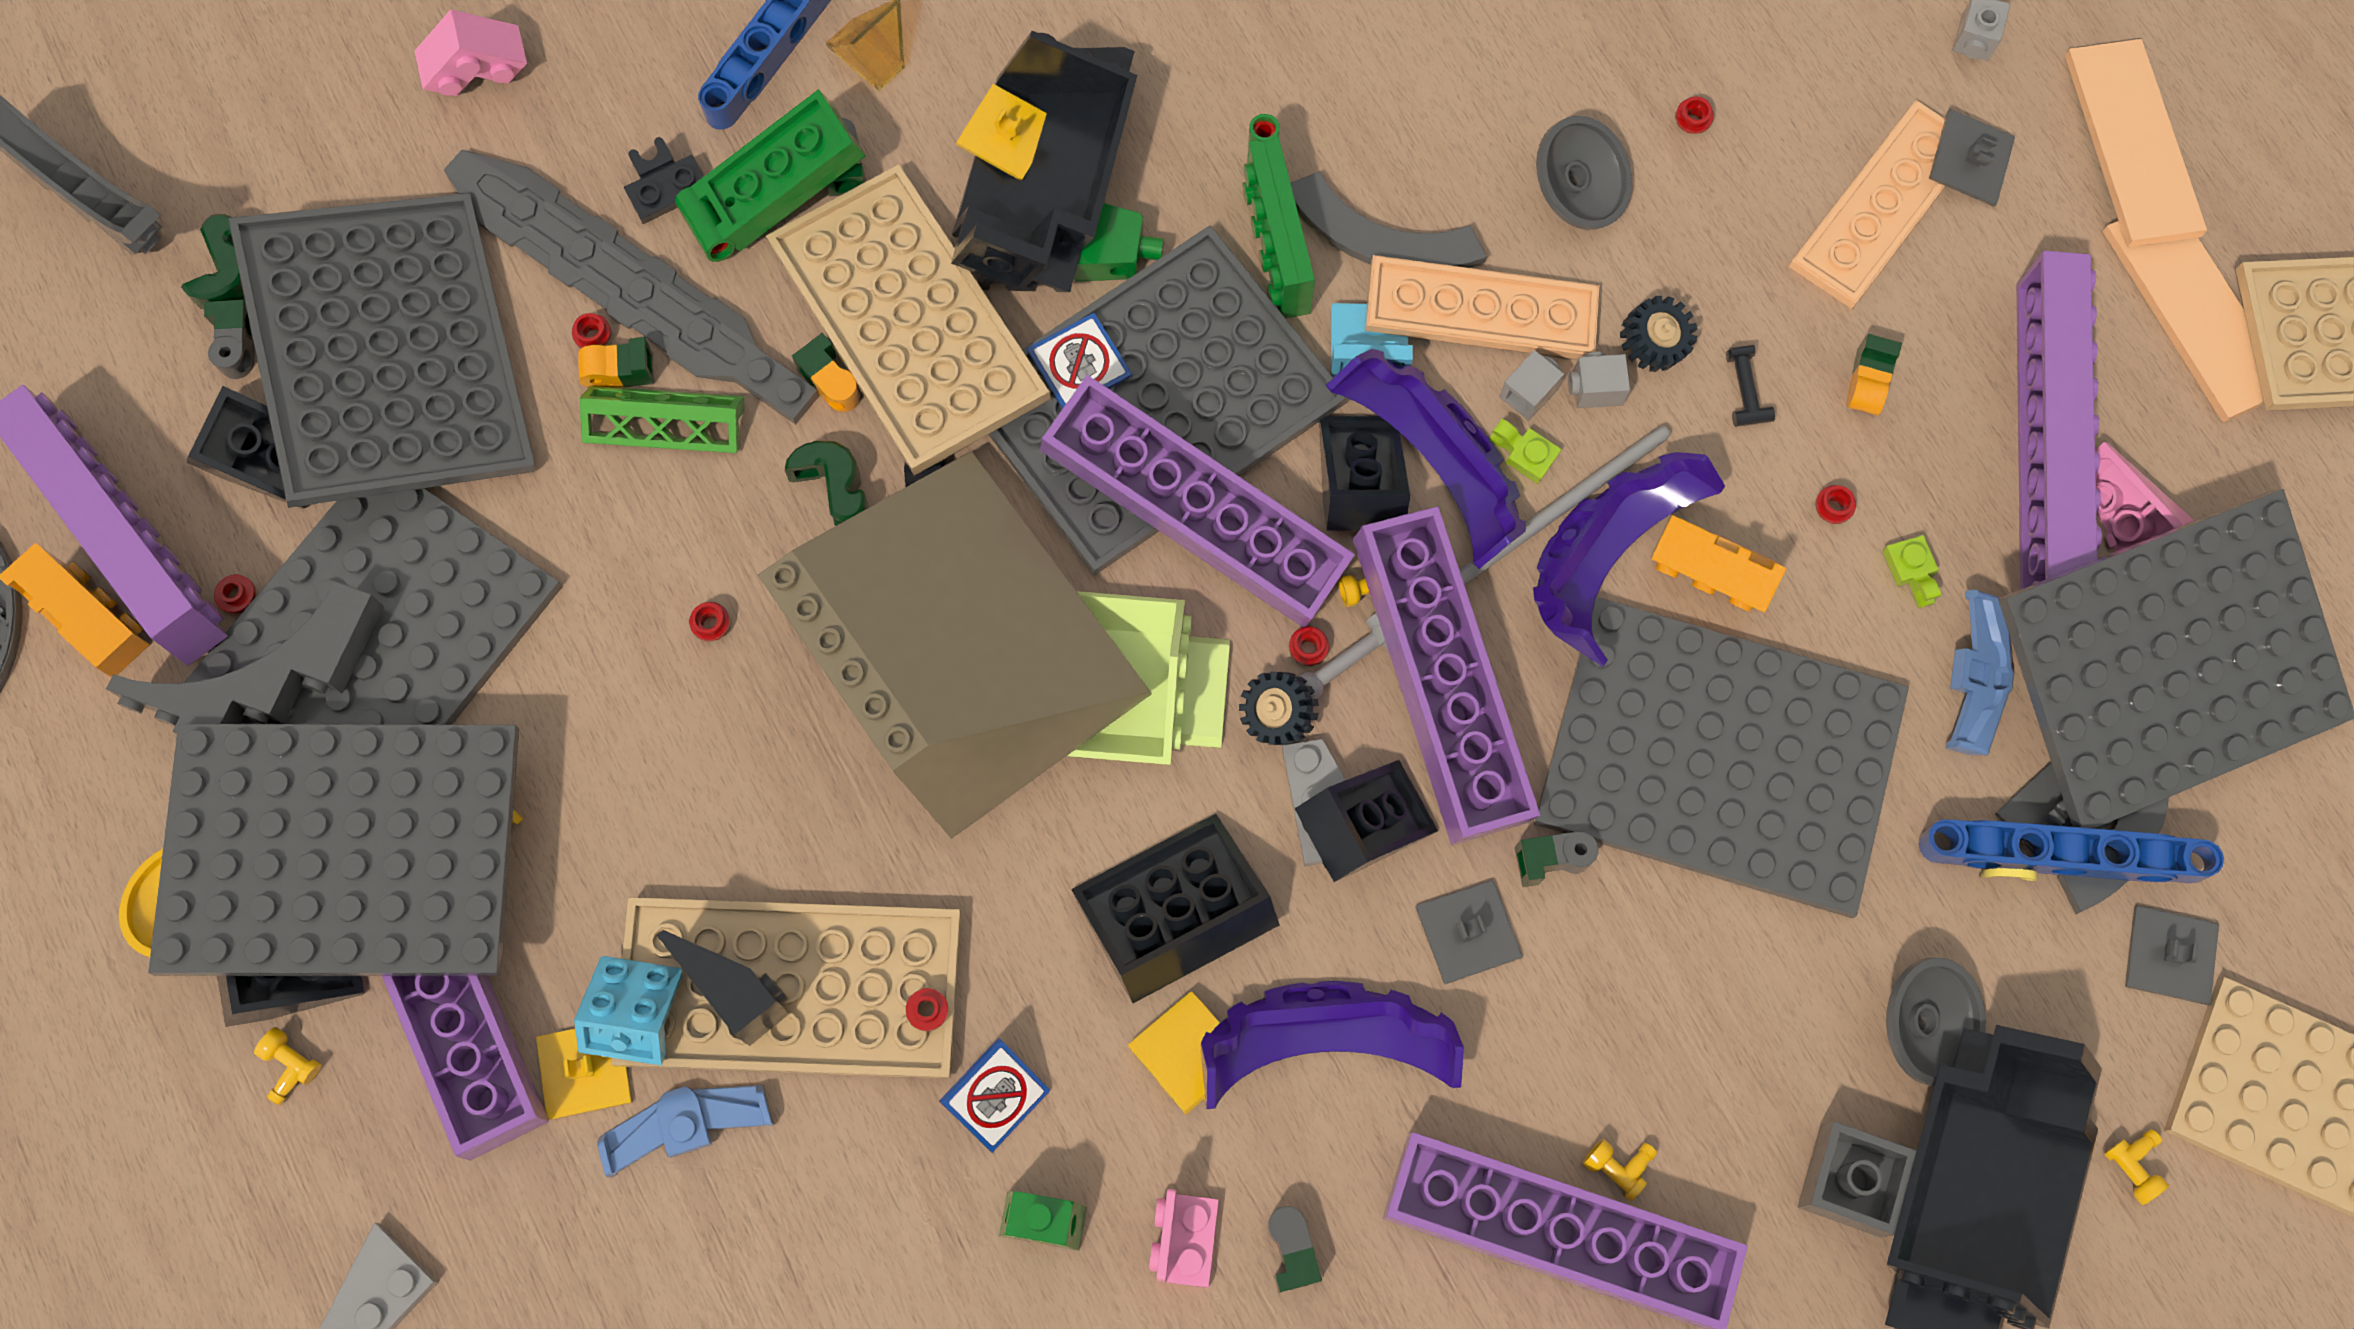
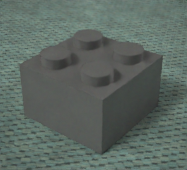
M1835 1121L1820 1126L1798 1208L1880 1238L1893 1236L1897 1228L1917 1151Z

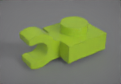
M1504 419L1499 421L1490 436V440L1495 445L1511 453L1506 464L1536 484H1539L1562 450L1530 428L1524 436H1521L1518 430Z
M1924 535L1886 546L1882 552L1897 587L1909 584L1919 609L1935 604L1934 598L1940 597L1941 592L1937 582L1931 577L1935 576L1939 569Z

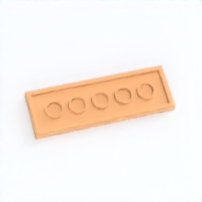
M2142 39L2069 49L2065 55L2067 65L2127 247L2203 237L2207 228Z
M1916 100L1794 257L1789 268L1853 309L1945 188L1944 185L1929 179L1945 118Z
M2119 221L2107 225L2102 231L2222 423L2264 405L2244 308L2199 238L2127 247Z
M1373 255L1370 264L1364 331L1532 353L1535 350L1543 355L1578 359L1588 353L1596 352L1599 285Z

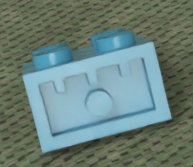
M1334 303L1331 305L1332 377H1335L1357 355L1370 349L1383 351L1386 360L1402 368L1409 364L1412 365L1413 347L1408 345L1407 336L1364 331L1367 304Z
M608 956L600 957L574 1019L578 1052L662 1066L667 1053L664 1024L683 977L682 969Z

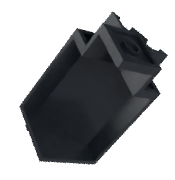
M1032 30L998 75L995 85L1042 110L1047 115L1032 164L1023 180L1017 179L981 158L974 156L952 236L958 238L951 264L979 274L978 284L982 290H989L991 284H1005L1008 291L1036 292L1038 285H1046L1053 288L1056 292L1071 291L1081 251L1094 239L1138 76L1129 72L1135 51L1126 47L1073 48L1056 41L1053 36L1047 33H1037Z
M1996 1025L1994 1034L1963 1028L1954 1066L1940 1064L1888 1257L1887 1265L1897 1272L1898 1276L1885 1325L1894 1329H2002L2004 1319L2006 1318L2007 1324L2020 1329H2034L2035 1325L2047 1329L2050 1328L2098 1133V1128L2090 1119L2102 1068L2085 1044Z

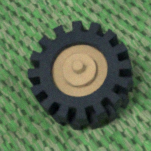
M1655 296L1651 300L1649 298L1642 302L1624 319L1621 326L1626 328L1620 332V338H1627V341L1622 344V348L1624 351L1631 349L1633 352L1628 356L1631 362L1637 358L1640 359L1639 368L1644 369L1650 365L1649 371L1656 372L1659 369L1662 371L1668 370L1686 358L1694 349L1692 345L1696 343L1697 336L1691 334L1697 330V324H1689L1688 320L1694 316L1691 311L1685 315L1681 310L1686 305L1682 302L1673 306L1674 298L1668 296L1662 301V296Z
M1271 671L1270 673L1258 675V680L1252 679L1247 684L1251 689L1243 690L1241 697L1246 698V703L1239 704V711H1245L1246 713L1245 717L1240 718L1242 725L1250 726L1246 732L1250 736H1257L1256 741L1269 743L1268 745L1294 744V741H1301L1306 738L1304 733H1311L1314 728L1310 724L1311 720H1317L1319 714L1313 712V706H1319L1318 699L1311 698V694L1315 693L1312 686L1305 685L1307 680L1303 677H1296V674Z

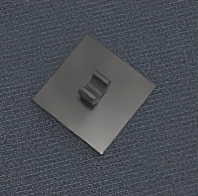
M1949 109L1946 114L1929 179L1994 207L1998 203L2015 137Z
M2052 763L2045 767L1995 813L2002 822L2072 827ZM2111 822L2095 829H2105ZM2020 839L2034 854L2033 845L2028 840Z
M1493 880L1415 907L1444 985L1522 958Z
M2135 906L2125 987L2211 1005L2219 924Z

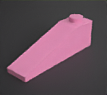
M2103 442L2095 450L2100 454V466L2095 475L2096 488L2101 492V502L2097 513L2107 533L2105 535L2107 543L2115 552L2194 521L2108 442Z

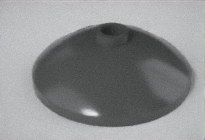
M1586 116L1567 117L1555 123L1547 130L1539 144L1536 169L1541 191L1551 209L1566 223L1579 229L1596 230L1615 222L1625 211L1632 191L1631 167L1628 156L1619 139L1604 124Z
M1946 958L1921 959L1904 970L1892 989L1886 1011L1887 1036L1896 1061L1904 1072L1915 1081L1934 1086L1940 1064L1954 1066L1963 1028L1986 1032L1985 1007L1976 982L1966 969Z

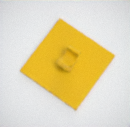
M992 84L957 140L956 145L1011 176L1023 180L1032 164L1047 113Z
M575 1029L536 1037L545 1110L548 1120L632 1103L627 1067L611 1065L610 1057L579 1053Z

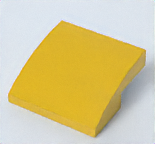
M1192 991L1128 1044L1131 1052L1152 1074L1160 1087L1185 1115L1205 1099L1201 1041L1206 1032L1211 1033L1220 1023Z

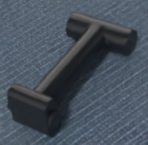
M1754 345L1732 347L1726 351L1727 362H1734L1744 407V410L1733 411L1732 413L1735 427L1775 421V411L1772 406L1762 408L1759 406L1750 362L1751 358L1755 356Z

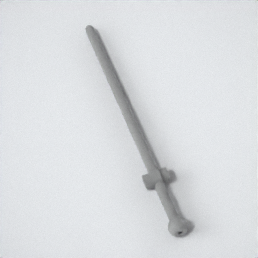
M1666 426L1658 427L1526 521L1525 533L1483 567L1478 569L1472 560L1459 569L1464 585L1666 441L1670 436L1669 428ZM1376 613L1365 622L1372 630L1370 634L1314 674L1303 672L1296 676L1303 677L1307 680L1305 685L1313 687L1315 693L1311 694L1312 699H1319L1323 693V686L1376 648L1383 645L1389 653Z

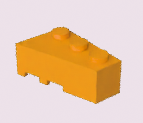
M1673 514L1670 515L1651 555V559L1657 562L1656 570L1674 578H1677L1680 572L1694 579L1692 582L1693 587L1711 595H1714L1715 591L1718 590L1730 596L1729 603L1748 612L1751 611L1752 607L1764 613L1766 612L1787 569L1779 562Z
M34 543L0 574V579L7 586L20 592L29 601L28 605L36 613L44 615L58 629L57 632L93 666L111 678L113 674L118 675L150 645L139 634L144 630L143 627L126 612L120 616L113 609L118 604L117 601L100 586L94 590L87 583L92 577L75 561L67 565L39 544Z

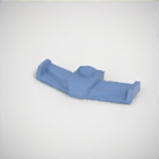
M1979 590L1965 591V599L1969 600L1972 650L1968 648L1955 650L1950 689L1966 693L1967 695L1951 741L1947 742L1945 748L1967 755L1987 756L2008 695L2013 688L2014 670L2012 668L2010 634L1998 598L2001 597Z
M764 1085L690 1089L684 1086L665 1092L658 1102L601 1135L598 1140V1149L605 1176L611 1178L617 1175L619 1171L664 1144L667 1156L673 1158L711 1146L712 1141L708 1129L774 1126Z

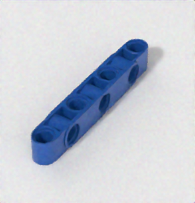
M831 0L765 1L721 58L716 69L698 93V100L707 123L712 128L727 129L736 123L749 104L759 96ZM767 47L762 51H756L759 48ZM718 103H724V104H723L722 106H720V107H713L714 105H716V104H718Z
M1940 820L1922 833L1918 843L1922 855L1927 860L1935 863L1964 865L1979 869H2024L2041 874L2072 875L2140 882L2198 883L2217 874L2224 864L2223 852L2219 846L2205 839L2180 838L2155 833L1989 820ZM1936 832L1943 833L1949 838L1950 850H1942L1936 845L1934 841V834ZM2020 839L2028 840L2033 845L2034 857H2028L2021 852L2019 848ZM2105 846H2110L2117 851L2119 855L2118 864H2114L2107 859L2104 852ZM2191 853H2196L2202 858L2204 862L2203 871L2193 866L2190 858Z

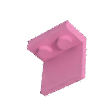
M1167 1189L1166 1199H1157L1155 1227L1163 1228L1161 1243L1152 1242L1149 1271L1157 1272V1282L1209 1288L1219 1199L1179 1195L1173 1189Z

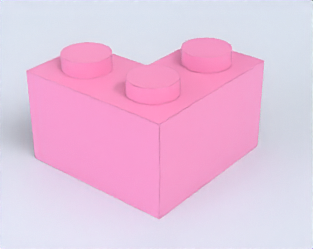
M452 9L415 50L422 88L446 96H458L474 77L509 84L527 64L518 25Z

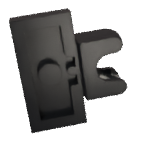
M657 137L654 140L657 155L653 160L642 159L635 149L630 150L628 153L640 179L624 186V189L642 224L676 209L675 198L681 190L691 187L704 177L693 155L674 162L667 145L661 137Z

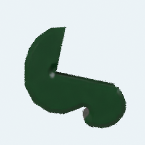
M217 213L211 215L200 228L217 272L202 275L183 283L181 286L191 300L203 310L205 302L245 301L229 226V218L232 217L227 214Z
M813 441L796 448L786 459L784 471L789 482L795 483L820 479L821 477L826 478L829 510L835 526L869 508L865 493L862 489H858L860 486L858 465L850 450L836 441Z

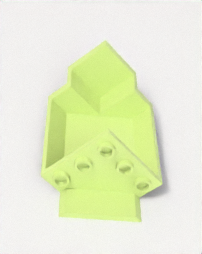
M1076 591L1149 688L1152 695L1067 756L1171 765L1172 749L1180 750L1181 745L1221 748L1230 639L1190 636L1192 616L1184 615L1185 600Z

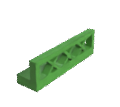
M589 386L579 398L582 443L737 453L739 450V418L744 412V396ZM591 414L605 415L616 427L609 433L592 432ZM633 417H644L655 429L647 436L637 435L626 423ZM657 418L665 420L661 423ZM672 419L683 420L693 432L687 438H676L665 426ZM696 421L704 422L701 425H699ZM711 422L728 423L729 441L714 440L704 428ZM619 430H621L624 434H616V433H617ZM659 432L663 437L655 435ZM698 435L701 439H693V438H695V437Z

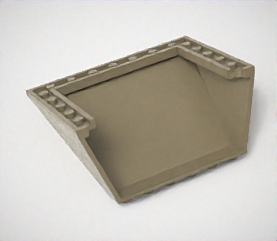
M972 451L795 548L758 574L762 583L890 768L951 839L1152 695L1149 688Z

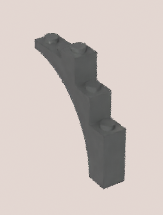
M0 95V151L42 187L51 189L88 222L93 221L130 254H136L139 250L146 254L156 245L161 238L156 233L162 226L156 221L161 215L154 208L131 197L101 177L53 140Z
M334 581L322 603L293 636L263 658L239 670L211 679L178 684L149 683L113 674L106 690L120 697L117 704L139 714H142L144 708L155 711L154 718L174 726L172 732L177 734L178 724H241L244 717L261 724H267L269 719L285 724L303 686L321 694H326L327 689L343 694L384 606L371 594Z

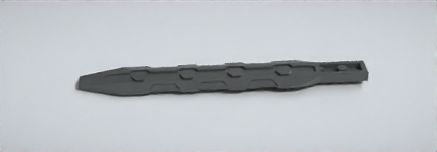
M461 150L445 167L444 172L458 193H470L476 220L479 225L510 247H518L548 268L549 274L567 287H575L605 308L610 317L627 329H635L666 351L667 357L694 376L737 383L795 425L820 396L816 388L756 347L743 316L717 298L706 296L679 277L675 269L656 256L650 257L621 237L616 228L600 217H593L562 196L558 188L529 168L466 150Z

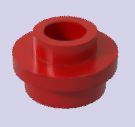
M1694 96L1680 103L1676 110L1675 119L1683 131L1690 134H1700L1709 129L1714 119V113L1711 104L1706 99ZM1688 115H1696L1699 120L1692 119Z
M585 313L575 320L572 327V338L579 348L590 345L605 346L611 338V327L603 316ZM598 330L595 336L591 338L586 337L589 331Z
M1831 485L1824 488L1818 494L1815 506L1817 513L1823 520L1832 524H1841L1848 521L1855 513L1856 500L1848 488L1841 485ZM1829 501L1837 502L1841 510L1836 511L1829 506Z
M239 574L224 577L219 581L214 590L216 605L224 612L230 614L243 613L256 597L254 584L247 577ZM238 587V594L233 598H228L229 593Z
M704 602L692 611L689 618V626L693 634L700 640L715 641L727 633L730 626V617L727 610L719 603ZM710 617L717 619L714 627H704L706 619Z
M1306 626L1299 628L1290 638V655L1301 665H1317L1328 654V638L1323 631L1316 627ZM1305 642H1312L1316 646V650L1312 653H1306L1302 650L1301 645Z
M930 988L920 989L913 993L907 1001V1019L914 1028L920 1031L936 1030L947 1019L948 1003L945 997L937 990ZM924 1002L934 1004V1012L928 1017L919 1014V1007Z

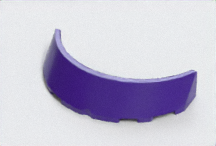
M1370 349L1353 358L1326 384L1330 392L1363 405L1387 421L1430 463L1447 486L1463 515L1472 542L1473 563L1478 569L1525 533L1526 521L1519 518L1515 502L1520 497V493L1515 481L1508 479L1500 468V464L1504 461L1501 454L1466 409L1445 389L1436 391L1431 388L1426 382L1423 372L1410 364L1402 368L1386 360L1383 351Z
M1673 452L1659 456L1660 463L1637 473L1623 472L1607 482L1610 487L1595 499H1584L1559 525L1557 533L1550 538L1542 552L1537 565V570L1540 573L1538 586L1533 587L1534 601L1538 605L1541 618L1556 637L1604 667L1608 659L1595 642L1592 631V613L1599 589L1620 556L1647 530L1674 512L1699 500L1720 494L1723 491L1725 484L1709 457L1705 454Z
M1319 981L1318 983L1307 984L1303 982L1264 991L1263 999L1248 1005L1241 1001L1228 1009L1227 1018L1219 1023L1211 1033L1206 1032L1201 1041L1206 1109H1215L1224 1094L1235 1083L1251 1072L1285 1058L1318 1052H1356L1382 1056L1417 1067L1435 1076L1451 1088H1460L1462 1083L1464 1046L1454 1022L1442 1012L1439 1016H1435L1427 1010L1412 1004L1409 995L1392 989L1386 995L1366 991L1363 983Z

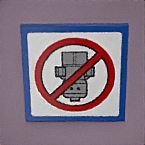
M1095 313L1082 318L1027 348L1029 355L1062 409L1086 375H1089L1108 389L1133 376Z
M998 1038L939 1102L993 1153L1051 1090Z

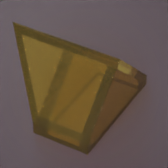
M892 0L851 19L826 42V46L878 91L905 68L900 0Z

